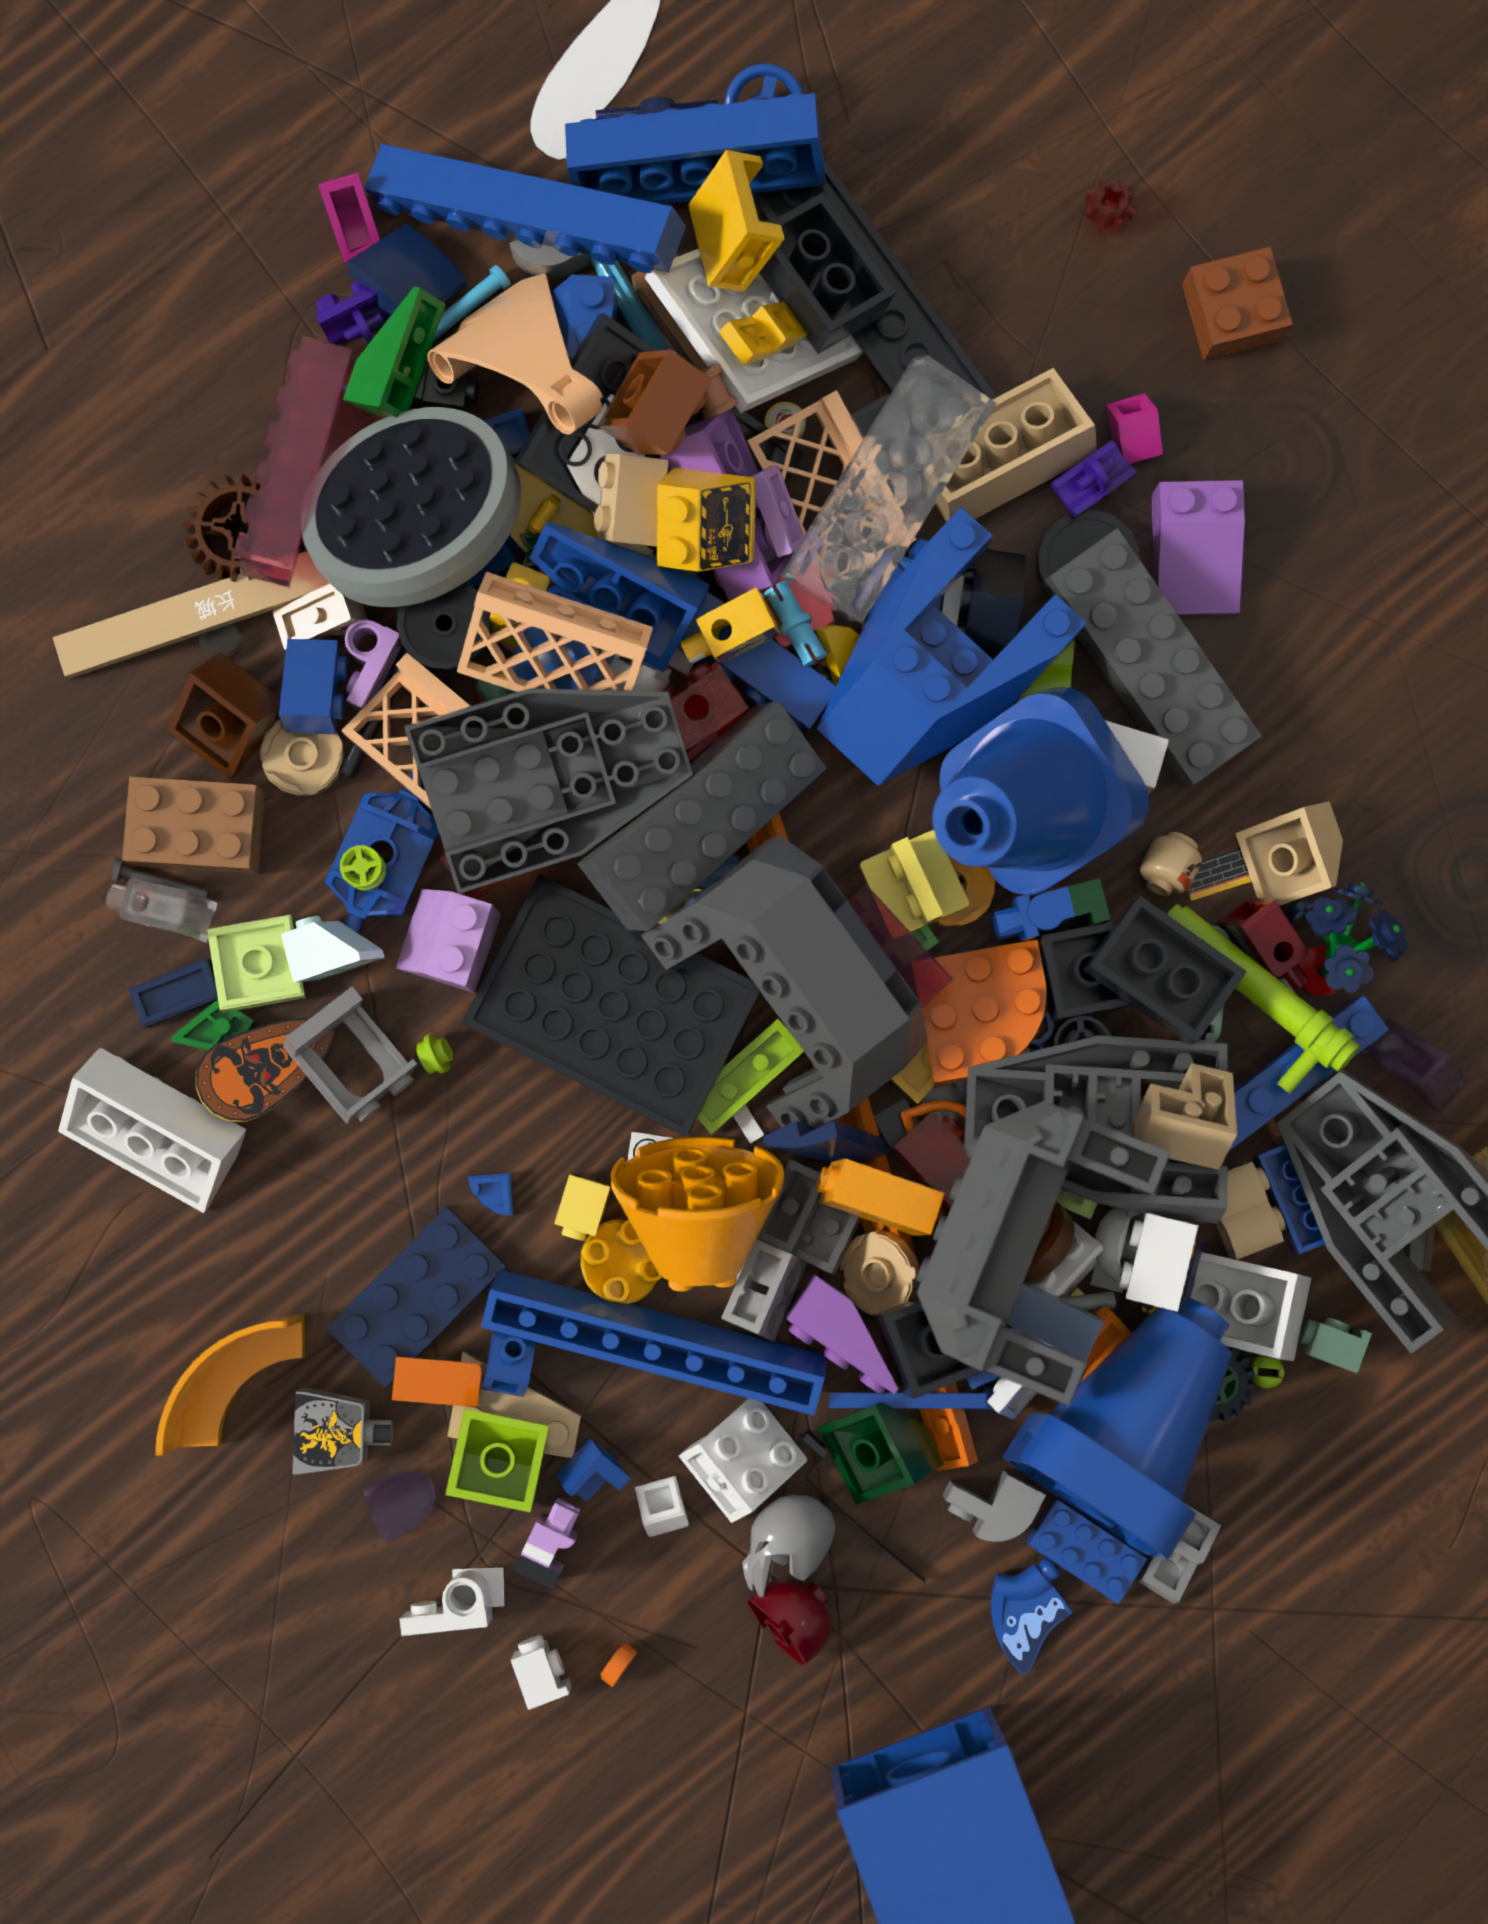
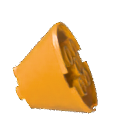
M681 1137L653 1142L637 1148V1156L625 1162V1158H620L611 1171V1186L616 1198L658 1273L663 1278L669 1280L670 1289L675 1291H688L694 1286L714 1285L717 1287H730L737 1282V1274L748 1257L784 1185L783 1166L773 1154L758 1146L754 1147V1152L736 1148L734 1139L720 1137Z

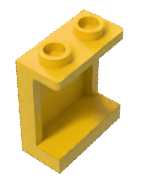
M726 150L688 204L709 287L745 292L784 240L781 225L758 220L750 183L763 166L760 156Z

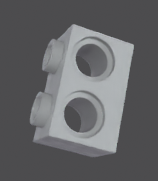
M756 1240L745 1261L721 1319L774 1342L807 1263L793 1254Z

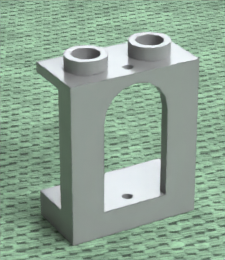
M350 987L286 1036L283 1044L284 1050L347 1125L355 1118L363 1122L381 1107L377 1101L388 1092L396 1096L414 1081L410 1075L413 1074L417 1065L413 1059L409 1063L405 1060L361 1007L363 999L353 987ZM341 1023L348 1027L383 1071V1083L365 1097H359L350 1093L311 1047Z

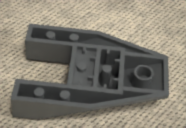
M1098 1035L968 1067L964 1152H968L974 1135L976 1133L981 1135L985 1125L1042 1101L1080 1114L1088 1120L1134 1138V1118L1140 1107L1141 1096H1145L1150 1084L1178 1090L1191 1063L1228 1072V1044L1196 1042L1187 1045L1183 1041ZM1071 1163L1061 1190L1095 1203L1144 1214L1149 1213L1177 1221L1219 1224L1227 1210V1166H1220L1219 1170L1195 1164L1168 1163L1157 1192L1153 1196Z
M1342 1070L1277 1124L1327 1250L1412 1354L1446 1329L1458 1317L1402 1248L1454 1209L1488 1251V1171L1460 1146Z

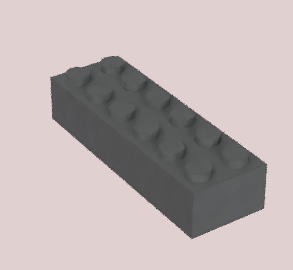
M1118 528L1040 583L1050 599L1056 594L1087 622L1077 638L1141 730L1145 733L1169 739L1163 761L1181 787L1195 785L1261 737L1255 725Z
M780 702L756 704L690 763L693 773L690 778L609 835L577 863L627 930L649 931L827 769Z

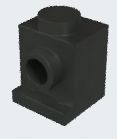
M427 358L414 395L417 408L443 407L468 412L469 403L475 404L478 379L473 378L470 370L455 380L450 388L442 389L439 387L441 380L433 373Z

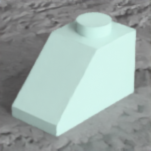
M320 916L298 920L295 922L296 929L281 934L293 983L321 980L385 958L381 948L342 922H322Z

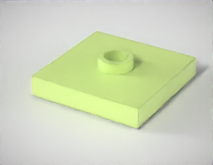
M291 915L207 929L221 1013L306 998L303 982L293 983L281 937L282 933L294 929Z

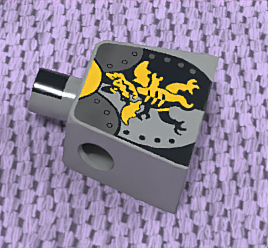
M302 1388L296 1391L292 1474H305L363 1465L368 1460L369 1446H392L393 1420H371L369 1400L312 1388Z

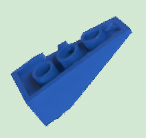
M547 521L529 557L558 587L573 594L592 607L653 627L643 662L661 672H664L710 587L708 583L682 569L657 566L656 558Z

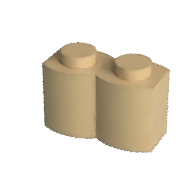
M1244 1161L1227 1168V1210L1219 1224L1216 1223L1229 1257L1235 1260L1284 1241L1281 1231L1286 1229L1285 1221L1278 1207L1270 1206L1265 1192L1270 1190L1268 1178L1262 1167L1258 1166L1255 1168L1252 1161Z

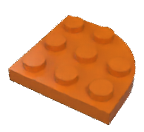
M1038 939L912 961L919 1001L923 1008L934 1086L967 1081L968 1067L1023 1054L1039 1033L1045 1017L1047 991Z

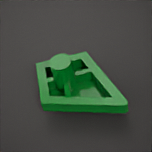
M217 999L170 1039L175 1043L209 1051L217 1043L250 1030L255 1020L239 1010L221 1013Z

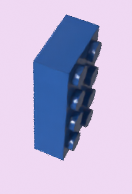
M1283 1143L1253 1155L1257 1167H1262L1270 1185L1268 1193L1273 1205L1278 1207L1286 1225L1284 1231L1293 1253L1302 1254L1324 1245L1325 1242L1286 1144Z
M1055 1496L1025 1540L1029 1546L1118 1605L1147 1561V1558Z

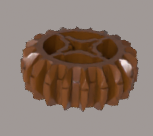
M243 474L239 479L238 485H236L231 476H225V487L221 489L215 482L209 483V489L213 493L208 497L204 493L197 492L196 498L202 504L200 508L188 506L187 512L195 520L183 523V528L192 534L184 539V543L188 548L195 549L191 553L190 558L195 564L202 563L200 570L203 574L208 576L215 572L214 579L216 582L229 578V576L231 582H236L238 574L244 573L249 581L252 580V569L258 568L260 572L266 574L265 565L273 562L278 563L280 555L293 556V549L285 544V542L297 540L298 535L296 532L288 529L294 526L297 521L293 514L287 513L291 505L287 499L279 500L281 493L276 487L266 490L267 484L261 478H258L251 486L250 478ZM250 503L258 504L269 511L272 527L264 526L262 522L253 521ZM232 505L231 511L227 516L216 518L223 509ZM245 524L248 532L246 534L242 532L243 537L236 538L233 534L234 530H239L238 526ZM210 536H217L220 541L228 542V550L232 554L231 561L213 553ZM266 544L257 555L249 558L253 547Z

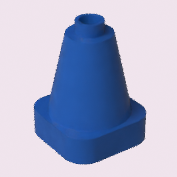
M1054 687L1020 700L956 745L947 754L940 770L941 793L935 802L932 820L934 833L940 846L954 860L969 866L987 867L994 879L1005 889L1016 894L1034 895L1062 882L1133 836L1146 820L1149 810V796L1143 779L1094 703L1078 690L1068 687Z
M1184 1297L1179 1305L1178 1312L1157 1307L1079 1384L1071 1405L1068 1406L1060 1403L1050 1414L1030 1413L1002 1457L1021 1473L1124 1543L1146 1555L1168 1561L1196 1516V1513L1183 1503L1182 1499L1232 1357L1231 1351L1220 1342L1230 1326L1229 1323L1218 1313L1190 1297Z

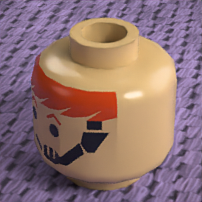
M1169 832L1167 835H1160L1154 838L1140 866L1142 876L1148 881L1147 888L1155 894L1169 897L1171 893L1181 894L1188 891L1202 863V856L1197 850V843L1188 836L1178 832Z

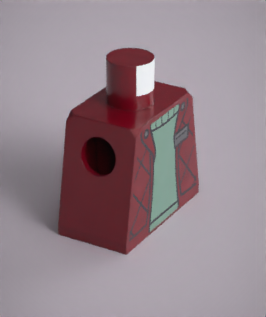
M1249 897L1217 922L1228 934L1233 944L1274 977L1278 978L1279 981L1293 992L1309 980V977L1299 965V962L1308 956V950L1275 900Z

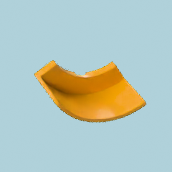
M305 1314L284 1316L250 1326L221 1339L203 1352L183 1373L168 1398L159 1423L156 1438V1456H164L180 1447L220 1445L226 1413L241 1386L253 1375L274 1363L305 1357Z

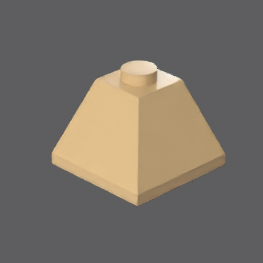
M1330 801L1302 807L1235 833L1257 898L1275 900L1278 906L1336 886L1343 839Z

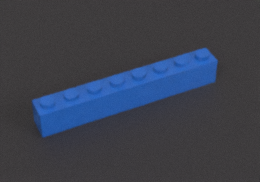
M386 144L380 145L364 190L377 202L376 207L392 216H399V213L402 212L410 214L417 220L427 224H433L437 220L446 222L452 228L463 232H469L470 228L481 230L486 235L498 240H504L506 236L516 238L523 244L533 248H541L542 244L552 246L568 256L575 257L578 253L591 255L595 260L608 265H614L615 261L627 263L633 269L643 273H652V270L669 273L686 225L672 206Z
M499 1269L490 1288L481 1328L813 1416L819 1401L827 1366V1357L823 1354L634 1304L611 1303L603 1300L596 1294Z

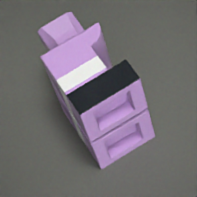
M558 1497L548 1518L540 1514L513 1571L553 1590L564 1566V1563L553 1559L557 1548H569L576 1541L579 1532L573 1530L572 1527L581 1508Z

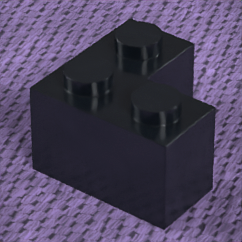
M986 549L963 573L964 582L960 609L967 611L965 621L958 620L957 627L994 660L1017 634L1024 601L1026 555Z

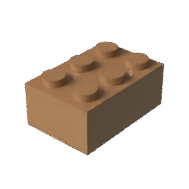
M129 777L122 861L135 867L259 874L265 792L257 785Z

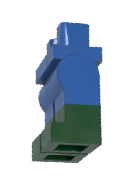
M1100 878L1044 892L1035 896L1031 901L1029 894L1018 896L1011 902V908L994 912V915L991 916L997 941L1018 936L1020 942L1035 940L1038 936L1051 933L1059 925L1083 920L1084 927L1107 923L1111 920Z

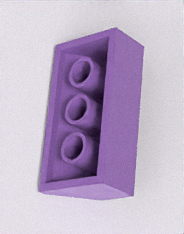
M732 408L709 419L702 417L684 427L687 432L681 445L675 451L670 452L669 455H661V459L669 460L667 473L674 467L750 477L759 472ZM756 506L754 560L750 563L713 569L715 581L720 588L724 589L728 600L735 599L756 587L758 590L773 586L797 556L794 551L779 558L777 557L775 549L767 542L764 532L765 522L760 508Z

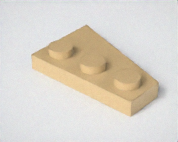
M465 1351L462 1352L461 1362L482 1364L478 1407L453 1405L447 1437L458 1439L464 1409L547 1425L549 1429L544 1454L571 1458L575 1454L582 1414L530 1387H527L524 1397L483 1390L482 1383L486 1363Z

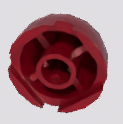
M776 1579L766 1584L763 1597L760 1598L756 1592L747 1602L751 1613L763 1629L767 1626L777 1638L774 1642L799 1665L803 1666L812 1661L827 1642L831 1630V1622L824 1606L829 1600L814 1583L811 1582L806 1587L796 1579Z

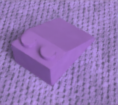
M1243 480L1159 482L1151 495L1155 583L1178 616L1238 615L1240 613L1245 525Z

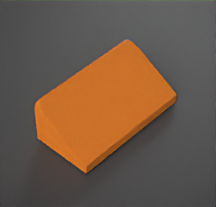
M396 1357L392 1400L478 1407L482 1364Z

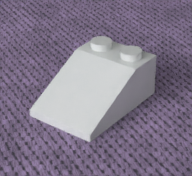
M1202 1252L1190 1298L1206 1305L1229 1323L1230 1326L1220 1340L1225 1346L1277 1359L1294 1361L1311 1277Z

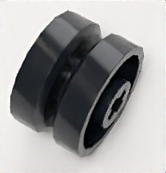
M464 582L462 585L436 598L408 606H399L397 630L404 648L416 661L434 671H457L475 608L477 590L472 585ZM484 610L482 621L490 634H492L490 612ZM445 615L448 619H452V627L448 631H440L437 628L440 625L438 620L440 616ZM477 633L476 640L481 638L479 633ZM487 646L473 651L470 662L474 663L482 657Z

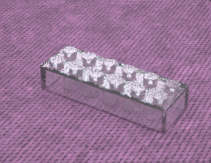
M925 355L913 358L780 576L846 620L862 623L987 420L996 402L930 356Z

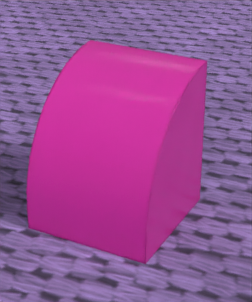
M1145 393L1105 404L1112 440L1129 464L1163 455L1158 409Z

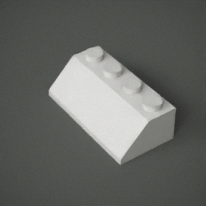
M99 1048L72 1077L58 1132L204 1213L236 1160L247 1129L235 1122L226 1121L213 1115L197 1100L175 1090L158 1078L152 1077L127 1063L122 1058Z

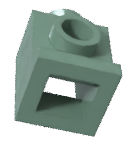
M1326 1317L1324 1324L1306 1319L1299 1335V1342L1302 1343L1300 1352L1358 1374L1372 1333L1353 1328L1352 1333L1349 1334L1351 1325L1330 1317Z

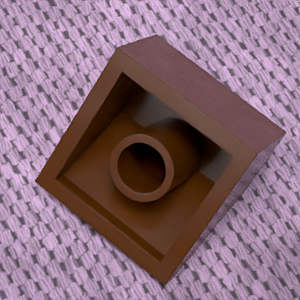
M219 652L190 672L166 730L232 780L260 747L265 733L277 721L281 698Z

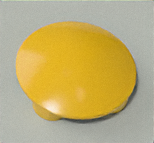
M617 1219L599 1225L596 1236L588 1235L583 1244L580 1260L583 1277L589 1288L605 1301L623 1304L639 1301L647 1296L655 1287L657 1281L662 1278L629 1220Z

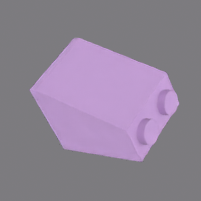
M421 889L396 969L476 994L502 914L490 903L455 892Z

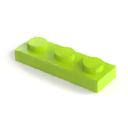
M779 1019L775 1020L723 1067L697 1118L711 1135L804 1052Z

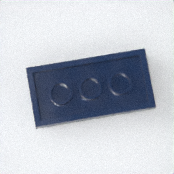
M447 1206L326 1329L387 1388L394 1381L396 1357L417 1358L495 1279L499 1269L504 1270L507 1265Z

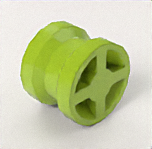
M356 845L349 848L343 854L340 860V872L343 879L352 887L361 891H370L377 888L384 881L386 864L384 859L373 848L366 845Z

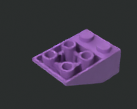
M813 1273L786 1312V1319L791 1322L788 1326L789 1331L808 1345L814 1339L826 1347L823 1351L824 1356L844 1370L847 1369L849 1364L861 1371L858 1375L860 1381L875 1392L882 1395L884 1390L887 1389L895 1395L898 1388L852 1300Z

